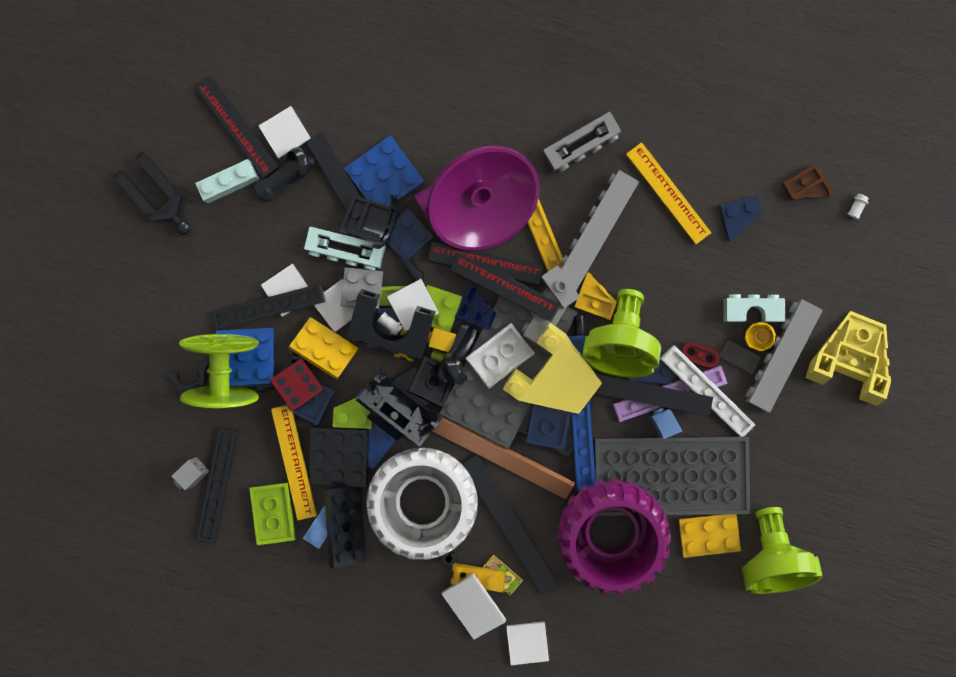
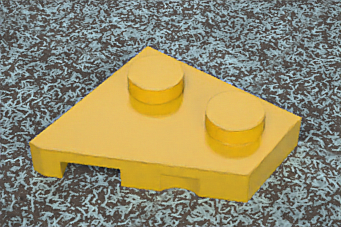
M587 272L579 292L580 298L576 300L574 307L611 320L617 301Z

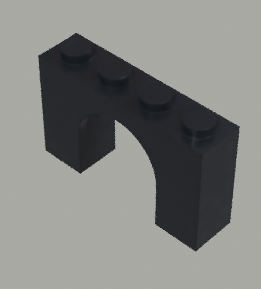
M361 289L357 296L347 337L351 338L354 342L369 343L374 348L382 347L388 349L389 352L394 354H405L410 359H422L436 311L417 306L410 329L403 335L390 336L382 332L375 321V312L380 294Z

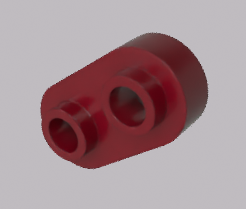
M688 342L681 349V352L692 363L703 367L712 368L719 362V354L716 350L698 343ZM689 348L694 350L693 355L687 353ZM707 355L712 357L710 362H707L705 359Z

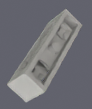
M608 112L544 149L543 155L553 172L559 171L561 173L569 168L568 164L575 161L578 163L585 159V154L590 151L595 153L603 148L602 144L606 142L611 144L619 139L618 135L621 133V130L611 112ZM603 125L595 131L598 136L597 138L571 152L569 157L561 159L567 156V147L590 135L596 127Z

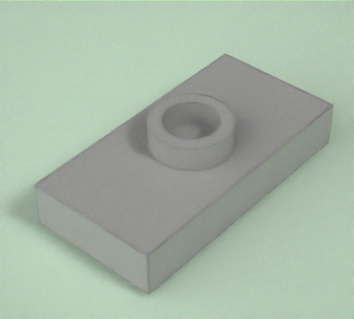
M558 265L541 277L563 309L580 298Z

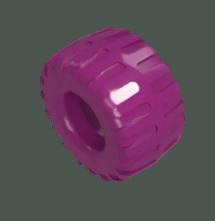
M610 478V482H603L602 479L594 481L595 485L591 487L585 485L579 489L578 495L575 496L573 494L568 500L567 507H564L558 528V545L561 556L575 579L579 582L582 581L585 587L592 591L598 588L600 593L610 595V591H616L617 595H625V591L633 589L636 592L642 589L641 584L645 582L650 584L655 580V572L660 573L665 566L664 559L669 556L670 529L666 514L661 505L646 489L638 487L632 481L626 480L621 482L618 478ZM617 510L624 512L634 523L635 530L632 539L620 549H601L590 538L589 530L592 521L604 511Z

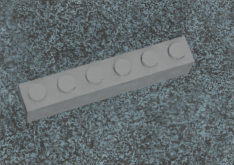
M803 299L792 304L789 310L791 314L782 323L781 329L783 330L779 336H776L771 353L768 352L763 360L765 365L762 370L759 369L754 378L756 382L753 387L748 389L745 402L765 412H771L823 311L822 309Z

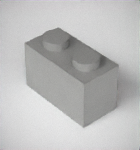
M197 457L189 459L172 475L175 479L173 482L178 488L187 490L194 487L210 470Z

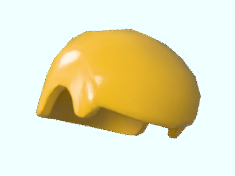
M754 323L746 331L745 340L749 348L764 351L771 348L775 343L776 333L768 323Z

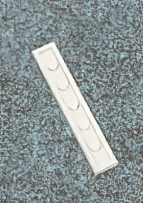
M675 345L660 358L696 394L713 397L711 409L740 437H744L755 426Z

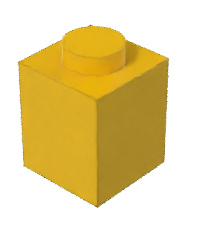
M434 328L433 332L430 331L427 342H429V347L448 352L455 341L456 334Z

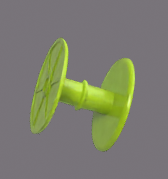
M233 334L198 335L180 340V347L187 351L209 354V368L207 372L210 373L209 386L193 388L183 392L180 396V401L187 405L204 408L239 407L256 402L259 399V395L254 390L245 387H229V373L232 372V369L229 367V354L252 350L258 346L259 341L252 337Z

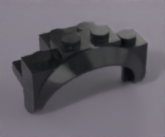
M381 369L371 378L356 399L359 404L370 411L367 416L369 420L396 441L403 437L417 449L421 447L428 435L438 426L442 419L440 415L422 405L400 388Z

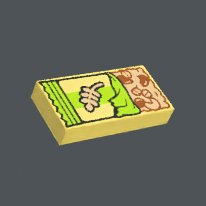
M495 555L482 567L506 572L504 590L509 595L523 581Z

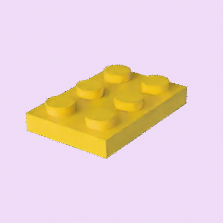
M311 317L289 346L291 351L336 380L358 351L357 346Z
M714 514L678 519L683 558L741 551L737 514Z

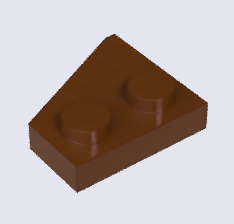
M816 163L782 183L791 200L824 198L835 195Z

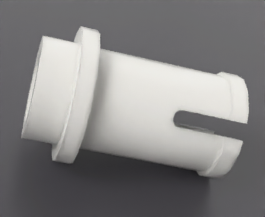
M862 194L854 196L855 201L848 212V215L855 219L860 218L865 205L869 203V198Z
M386 312L377 321L388 329L391 335L394 334L396 336L402 329L401 323H397Z

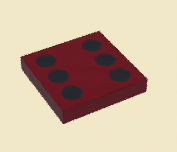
M302 358L269 380L291 412L324 390Z

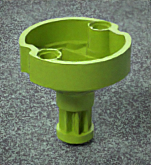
M633 289L620 290L617 294L618 306L617 312L614 314L613 324L594 328L589 332V336L585 337L582 357L593 369L612 376L638 378L653 374L654 368L659 367L661 344L655 337L639 328L641 319L639 317L640 307L644 300V295L641 292Z
M767 507L755 513L762 534L760 538L762 550L742 568L745 590H751V593L755 594L781 593L801 589L819 582L823 578L818 556L814 557L808 551L790 545L788 534L785 532L783 525L782 508Z

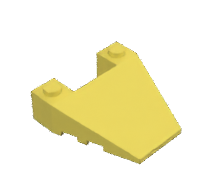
M850 311L812 358L805 378L824 385L832 378L834 371L863 382L860 400L878 406L887 399L891 384V377L888 374L889 359H887L886 350L888 348L886 325Z
M549 323L539 336L537 343L552 353L533 380L518 369H515L505 382L503 390L522 402L579 414L601 386L602 382L588 363L585 362L577 348L571 343L566 333Z

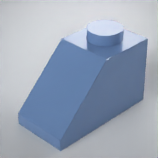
M661 407L653 411L654 414L650 418L660 438L665 439L682 432L670 409Z
M325 506L303 537V539L318 549L327 539Z

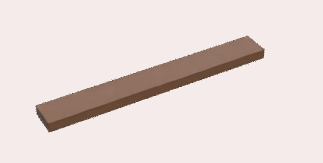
M437 413L442 419L433 432L564 499L568 497L574 487L575 482Z

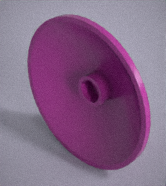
M485 146L470 150L454 159L442 170L432 186L414 196L428 222L431 223L436 234L445 243L463 250H483L507 241L526 225L537 206L540 185L533 165L524 155L503 146Z

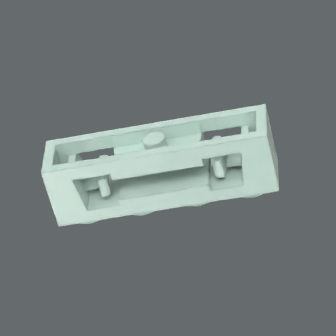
M309 227L304 247L306 251H309L308 255L319 257L322 254L326 255L328 260L338 262V259L346 260L345 264L357 266V263L363 264L364 268L368 270L381 268L385 245L381 249L372 248L373 251L363 248L361 255L369 257V260L360 258L356 254L328 248L329 241L320 238V236L330 238L333 242L361 249L363 246L372 248V245L375 243ZM319 245L327 247L328 249L326 250L319 248Z

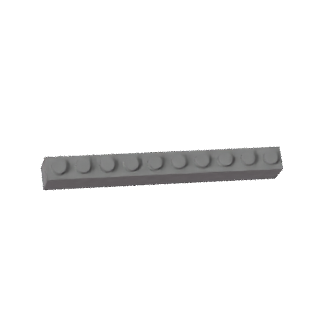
M620 170L616 175H611L607 182L610 185L607 191L603 189L598 198L600 201L598 207L593 206L588 215L591 219L588 224L583 223L579 230L581 233L578 240L574 239L569 247L572 250L570 255H565L560 263L563 266L561 271L575 290L579 287L639 181ZM546 288L542 295L559 303L551 290ZM560 306L552 322L531 313L534 317L531 322L526 321L521 330L524 332L522 337L542 349L543 347L537 343L539 336L549 323L554 326L557 325L566 308L563 309Z

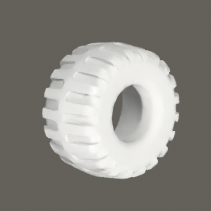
M432 448L408 449L397 453L384 462L372 478L366 501L372 530L384 546L386 545L395 554H400L409 559L424 560L445 555L460 545L473 527L478 507L476 488L465 467L451 455ZM417 479H428L435 482L445 495V508L442 515L437 520L428 524H418L409 520L404 515L400 506V497L403 489L410 482Z

